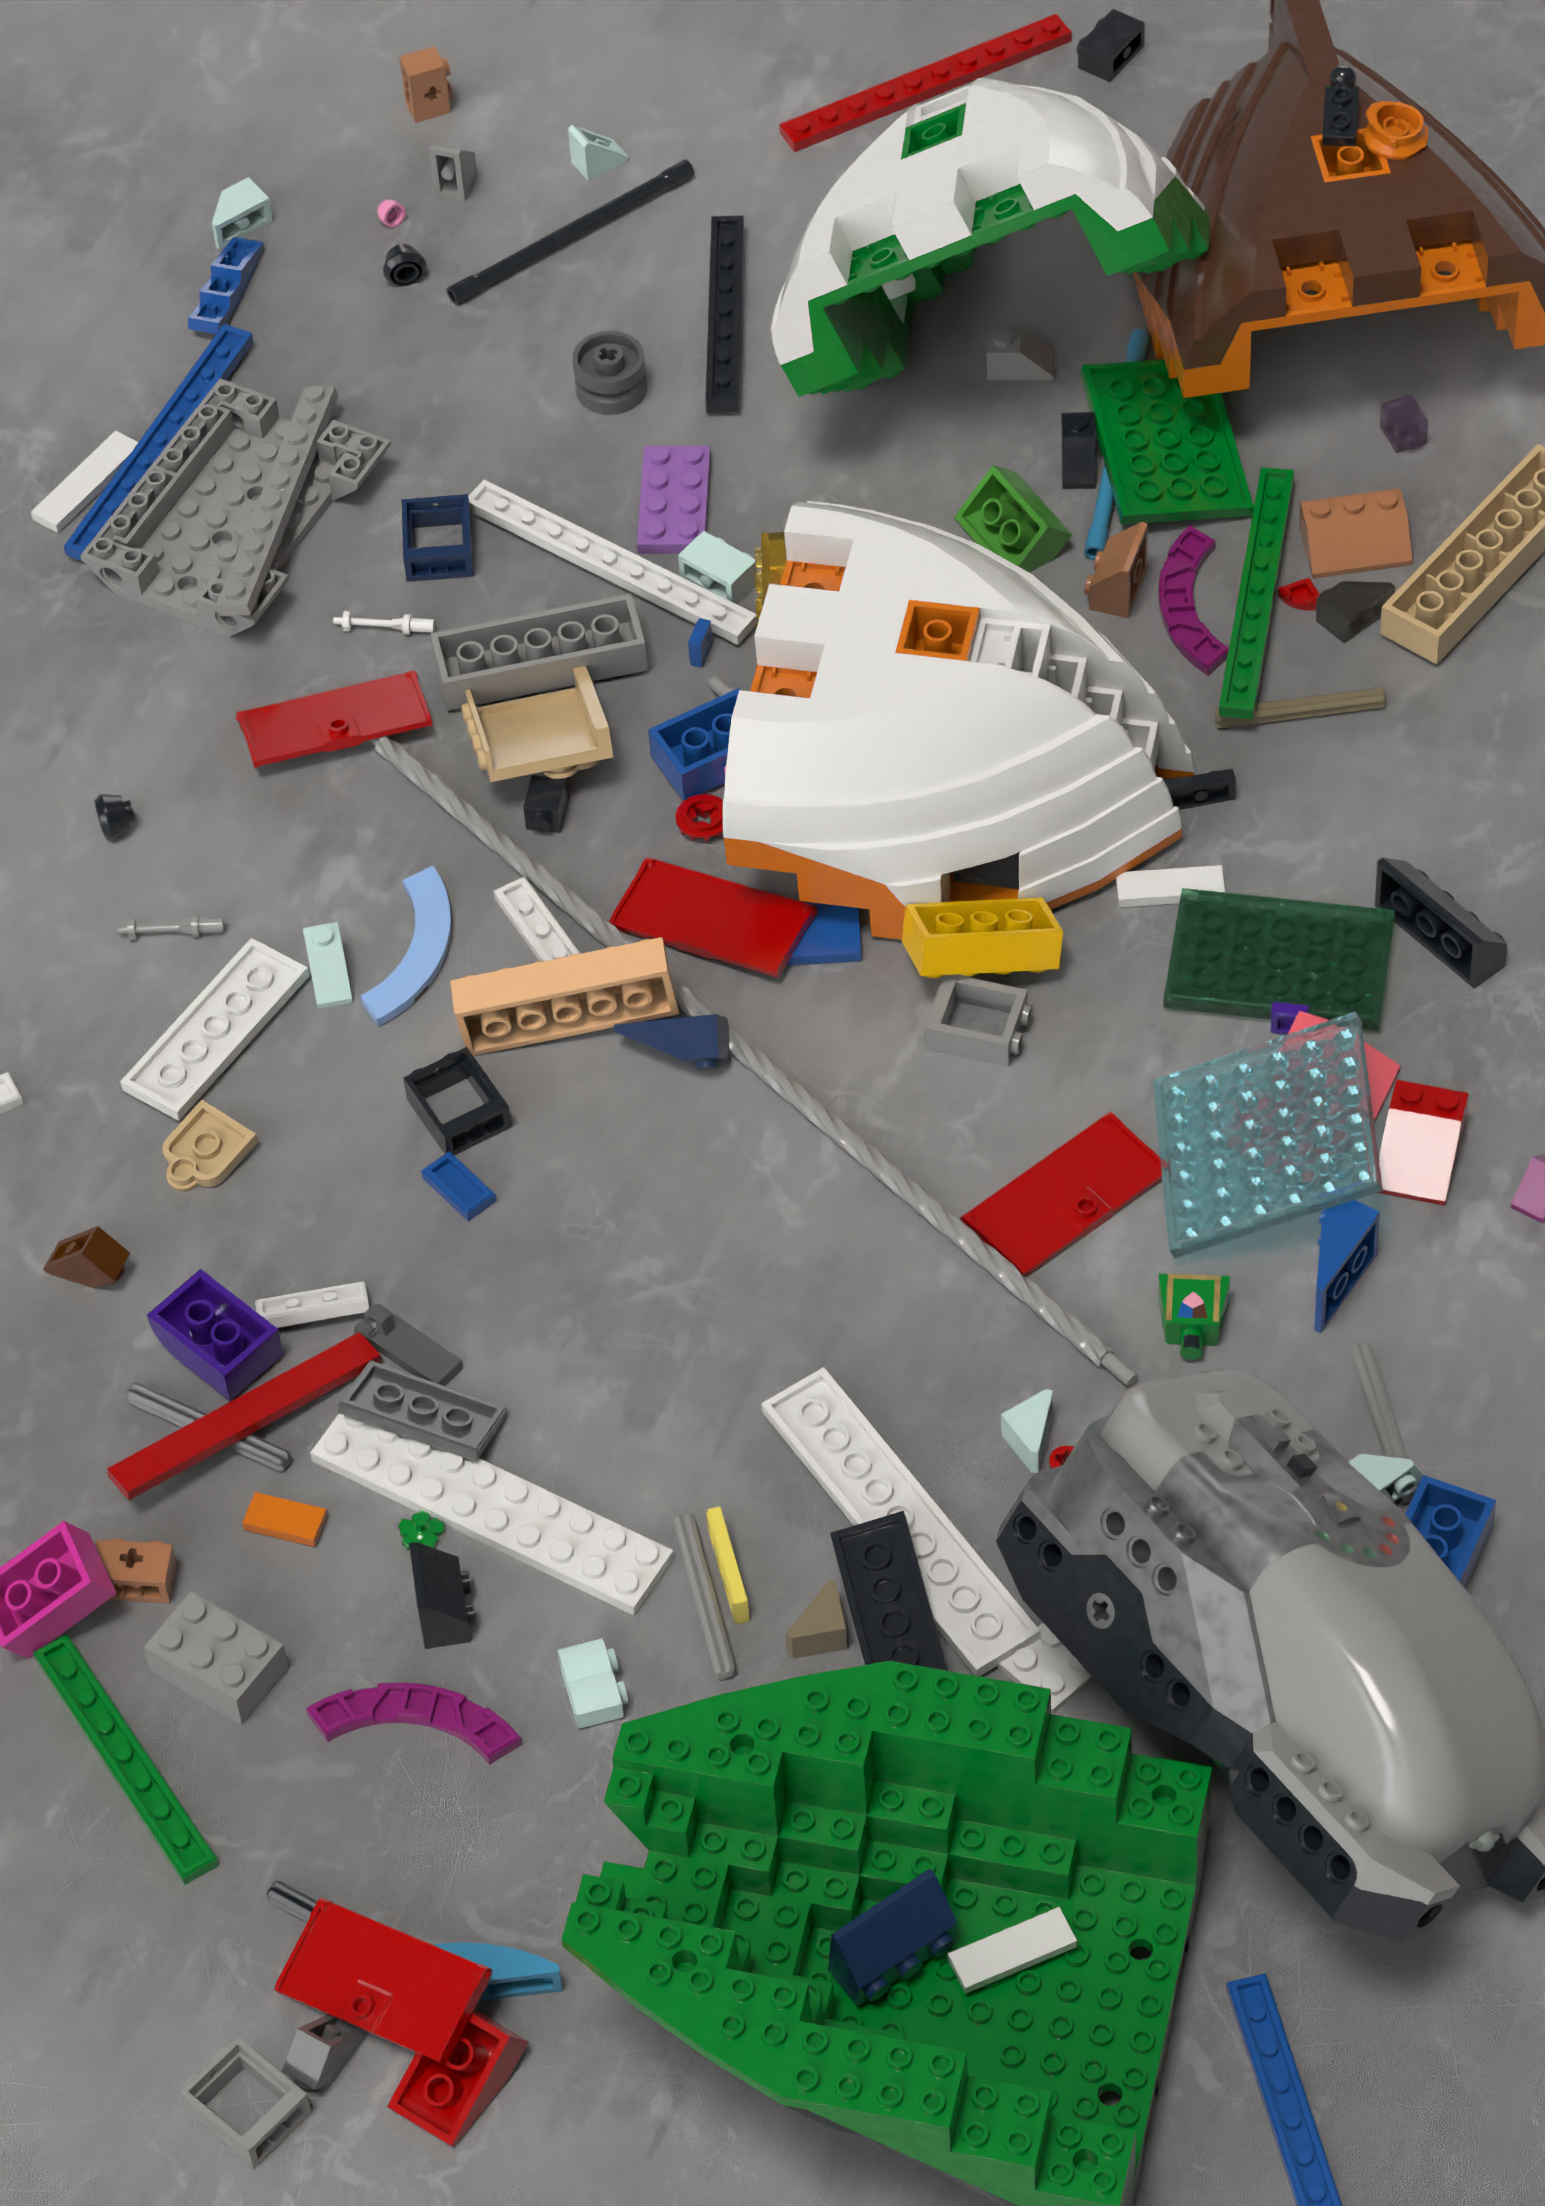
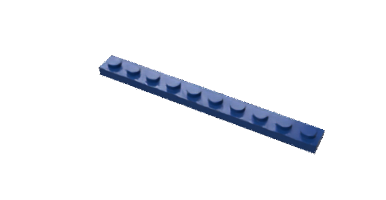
M226 324L222 325L64 545L66 556L81 560L80 555L217 381L220 378L223 380L228 379L253 344L252 332Z

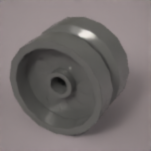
M600 331L587 336L577 344L573 352V371L576 396L582 406L591 412L614 415L632 410L642 402L647 393L644 349L637 339L619 331Z

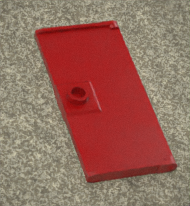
M415 670L236 712V720L239 722L254 768L317 752H332L360 745L364 741L433 726L418 682V674Z
M646 857L611 915L609 923L623 932L647 939L662 937L664 944L674 946L679 950L709 959L714 958L778 978L807 928L817 914V906Z
M1108 1112L976 1207L962 1215L960 1220L971 1228L982 1242L992 1246L1011 1262L1022 1276L1027 1277L1075 1241L1085 1237L1105 1223L1113 1214L1166 1176L1170 1175L1171 1168L1128 1129L1112 1112Z
M322 1897L314 1906L310 1918L276 1982L274 1990L352 2026L445 2065L482 1992L491 1979L492 1969L346 1909Z

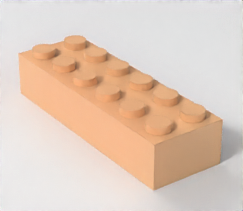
M662 937L450 980L456 1021L464 1045L473 1056L613 1028L615 1024L642 1022L679 1014L674 980Z

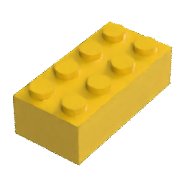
M1043 897L906 904L902 943L920 976L940 978L943 975L960 974L963 976H975L978 973L1006 975L1013 971L1042 973L1046 970L1059 969L1063 930Z

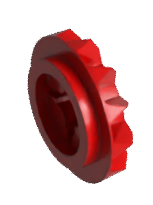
M709 794L695 795L684 800L677 808L675 814L676 825L679 827L681 835H689L692 841L697 838H704L708 842L712 836L721 838L723 832V800ZM697 815L699 817L701 816L704 819L709 817L710 823H706L705 821L698 822Z

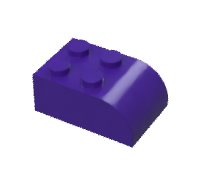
M202 1269L198 1270L147 1314L151 1329L168 1352L229 1401L283 1355L279 1329Z

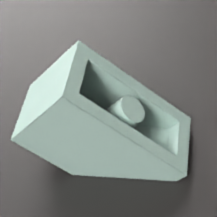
M249 177L221 191L212 221L215 245L218 249L225 247L233 237L242 238L273 222L269 197Z
M338 922L303 928L317 1008L321 1009L353 1003Z

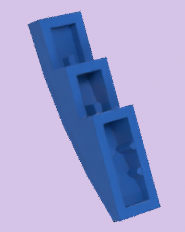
M233 237L211 264V277L199 291L200 303L188 317V329L217 334L222 325L227 324L255 271L264 248V242Z

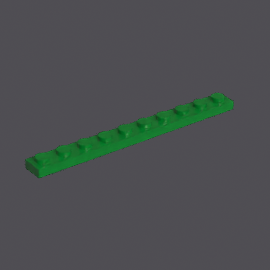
M1261 467L1219 702V717L1254 719L1294 484V470L1267 467Z

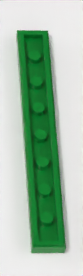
M66 1634L33 1652L35 1661L183 1884L186 1885L218 1867L219 1864L216 1856L69 1636Z

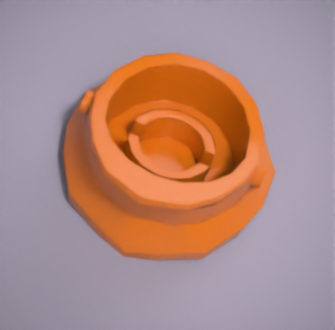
M1380 101L1371 104L1366 111L1369 124L1362 134L1370 152L1390 160L1404 161L1426 148L1428 127L1423 122L1422 114L1416 108L1401 102Z

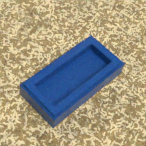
M450 1151L421 1170L422 1179L467 1221H470L496 1202V1194Z

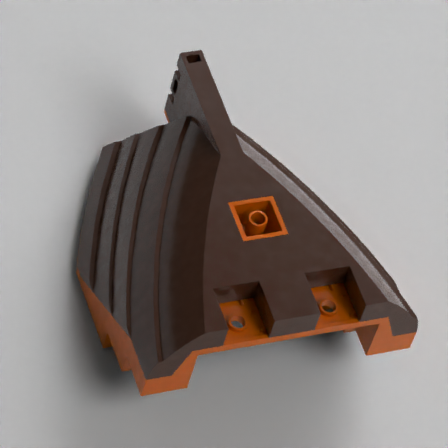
M1270 0L1269 14L1272 23H1269L1268 53L1258 61L1248 63L1230 80L1223 81L1210 98L1200 100L1188 111L1165 157L1177 169L1185 185L1203 203L1210 216L1208 250L1198 258L1185 259L1174 263L1172 267L1165 271H1154L1146 274V272L1133 273L1156 359L1164 358L1169 378L1178 377L1183 398L1250 389L1251 331L1475 299L1479 312H1491L1496 330L1508 329L1514 350L1545 345V228L1502 179L1456 135L1378 73L1344 50L1333 46L1319 0ZM1338 65H1348L1356 73V83L1353 86L1359 87L1356 147L1322 145L1325 86H1331L1330 73ZM1380 101L1401 102L1416 108L1422 114L1423 122L1428 127L1426 148L1404 161L1390 160L1370 152L1364 142L1362 133L1369 124L1366 111L1371 104ZM1448 271L1451 275L1444 276L1438 274V272ZM1308 290H1314L1318 294L1308 295L1304 292Z

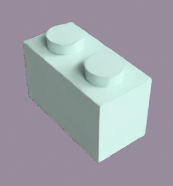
M705 531L698 535L678 555L680 577L735 604L758 584L756 560L748 553L735 549L723 539L714 537Z

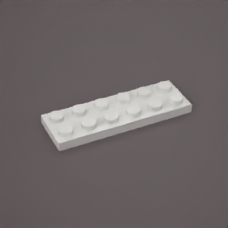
M251 938L120 1081L122 1090L179 1121L309 977L308 967Z

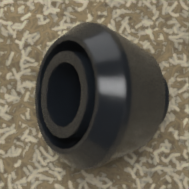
M398 244L392 247L386 254L383 266L384 277L390 283L398 286L412 285L424 275L427 268L426 260L413 246Z
M99 794L94 802L102 832L105 838L115 840L129 830V822L135 820L130 800L123 802L121 795Z

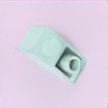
M1359 1454L1348 1462L1392 1502L1401 1496L1404 1497L1413 1493L1424 1475L1411 1459Z

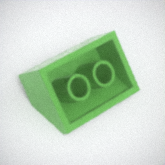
M992 465L954 516L977 544L1027 572H1031L1053 561L1073 535L1017 472L996 465Z

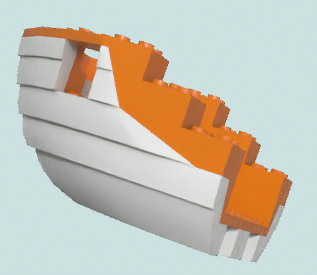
M807 501L806 503L796 502L791 506L784 530L786 565L780 585L769 584L754 636L757 657L756 672L750 691L739 690L731 718L723 799V837L727 865L796 873L799 901L869 909L871 936L902 940L906 904L1043 897L1051 910L1099 890L1115 880L1117 876L1131 870L1182 838V820L1179 807L1173 806L1170 792L1163 778L1175 779L1195 775L1191 751L1184 744L1179 728L1166 712L1163 702L1157 693L1111 642L1084 617L1031 573L979 544L936 527L873 510L840 504ZM1020 852L1019 889L954 881V871L1007 858Z

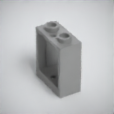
M943 975L924 1027L925 1050L1009 1067L1013 1053L1019 1054L1022 1047V1027H1028L1031 1021L1033 1006L1028 1005V991L1022 988L959 975ZM957 1001L1010 1012L1002 1036L950 1026L949 1023Z
M236 2037L229 2045L219 2048L211 2062L200 2073L191 2075L180 2091L185 2112L253 2169L311 2114L307 2094L239 2037ZM243 2068L280 2100L243 2136H240L208 2109L205 2104Z

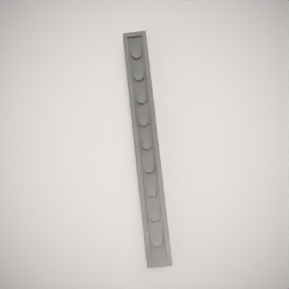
M335 386L304 387L215 605L219 616L252 614L317 452L316 441L325 431L339 397Z

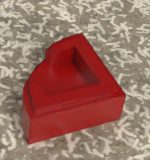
M1309 577L1278 588V597L1290 607L1306 611L1324 608V600Z

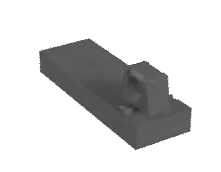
M374 1303L365 1312V1317L354 1327L355 1334L360 1332L379 1353L411 1375L446 1386L463 1369L460 1358L398 1316L392 1314L379 1303Z

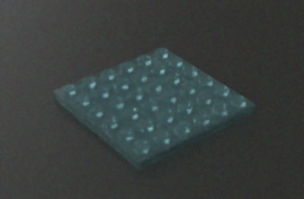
M1356 1011L1153 1080L1169 1251L1174 1258L1383 1191L1362 1024Z

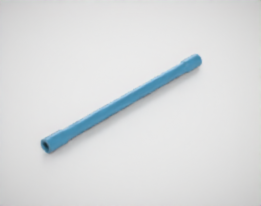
M1135 329L1131 332L1126 362L1144 361L1146 359L1150 334L1146 330ZM1105 463L1092 523L1088 529L1084 547V555L1091 560H1095L1097 552L1099 550L1103 551L1108 537L1107 529L1114 501Z

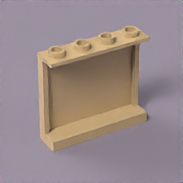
M586 666L573 668L576 688L477 708L470 689L465 690L467 703L461 704L465 725L467 724L469 738L472 740L474 753L477 755L480 771H487L490 782L614 757L609 726Z

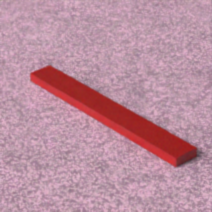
M358 1332L107 1468L108 1478L129 1501L360 1375L369 1361L381 1363V1354Z

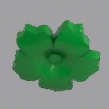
M421 1509L418 1513L412 1515V1521L402 1518L401 1522L398 1523L400 1536L403 1538L401 1544L407 1550H410L409 1543L412 1542L436 1548V1544L439 1542L438 1536L445 1532L444 1522L439 1521L437 1518L430 1520V1514Z

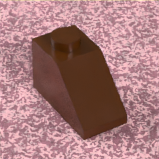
M96 1226L59 1241L43 1270L50 1275L95 1289L108 1283L114 1284L121 1278L126 1269L123 1265L130 1252L103 1229Z

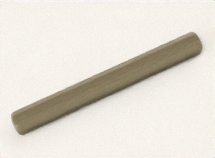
M1378 687L1256 703L1254 719L1219 717V708L1215 709L1214 717L1217 728L1221 729L1383 708L1386 704L1384 689Z

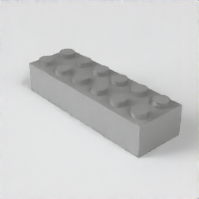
M631 593L430 633L434 663L446 710L461 708V704L467 703L465 690L469 689L474 703L477 705L575 685L573 668L583 666L587 667L592 681L648 670L646 644Z

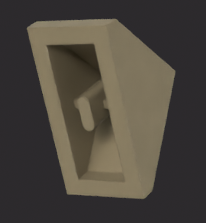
M828 1580L785 1634L787 1655L795 1659L847 1649L846 1626L836 1582Z

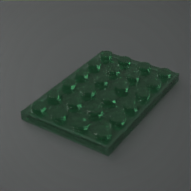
M1182 888L1164 992L1163 1008L1271 1020L1272 1002L1307 1005L1309 1006V1014L1334 1021L1341 1027L1379 1031L1395 910Z

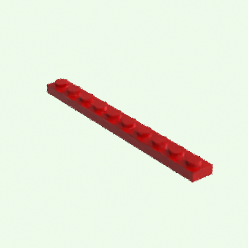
M1056 13L780 123V134L795 153L978 78L1072 42V32Z

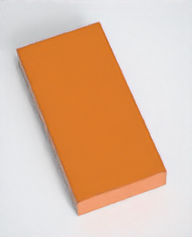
M255 1492L242 1525L243 1530L315 1547L328 1514L325 1508Z

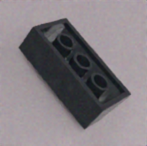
M1384 857L1377 861L1375 907L1466 983L1475 989L1506 966L1508 944L1499 933L1492 932L1473 912L1467 911L1459 905L1449 892L1442 891L1430 881L1425 872L1417 870L1407 861Z

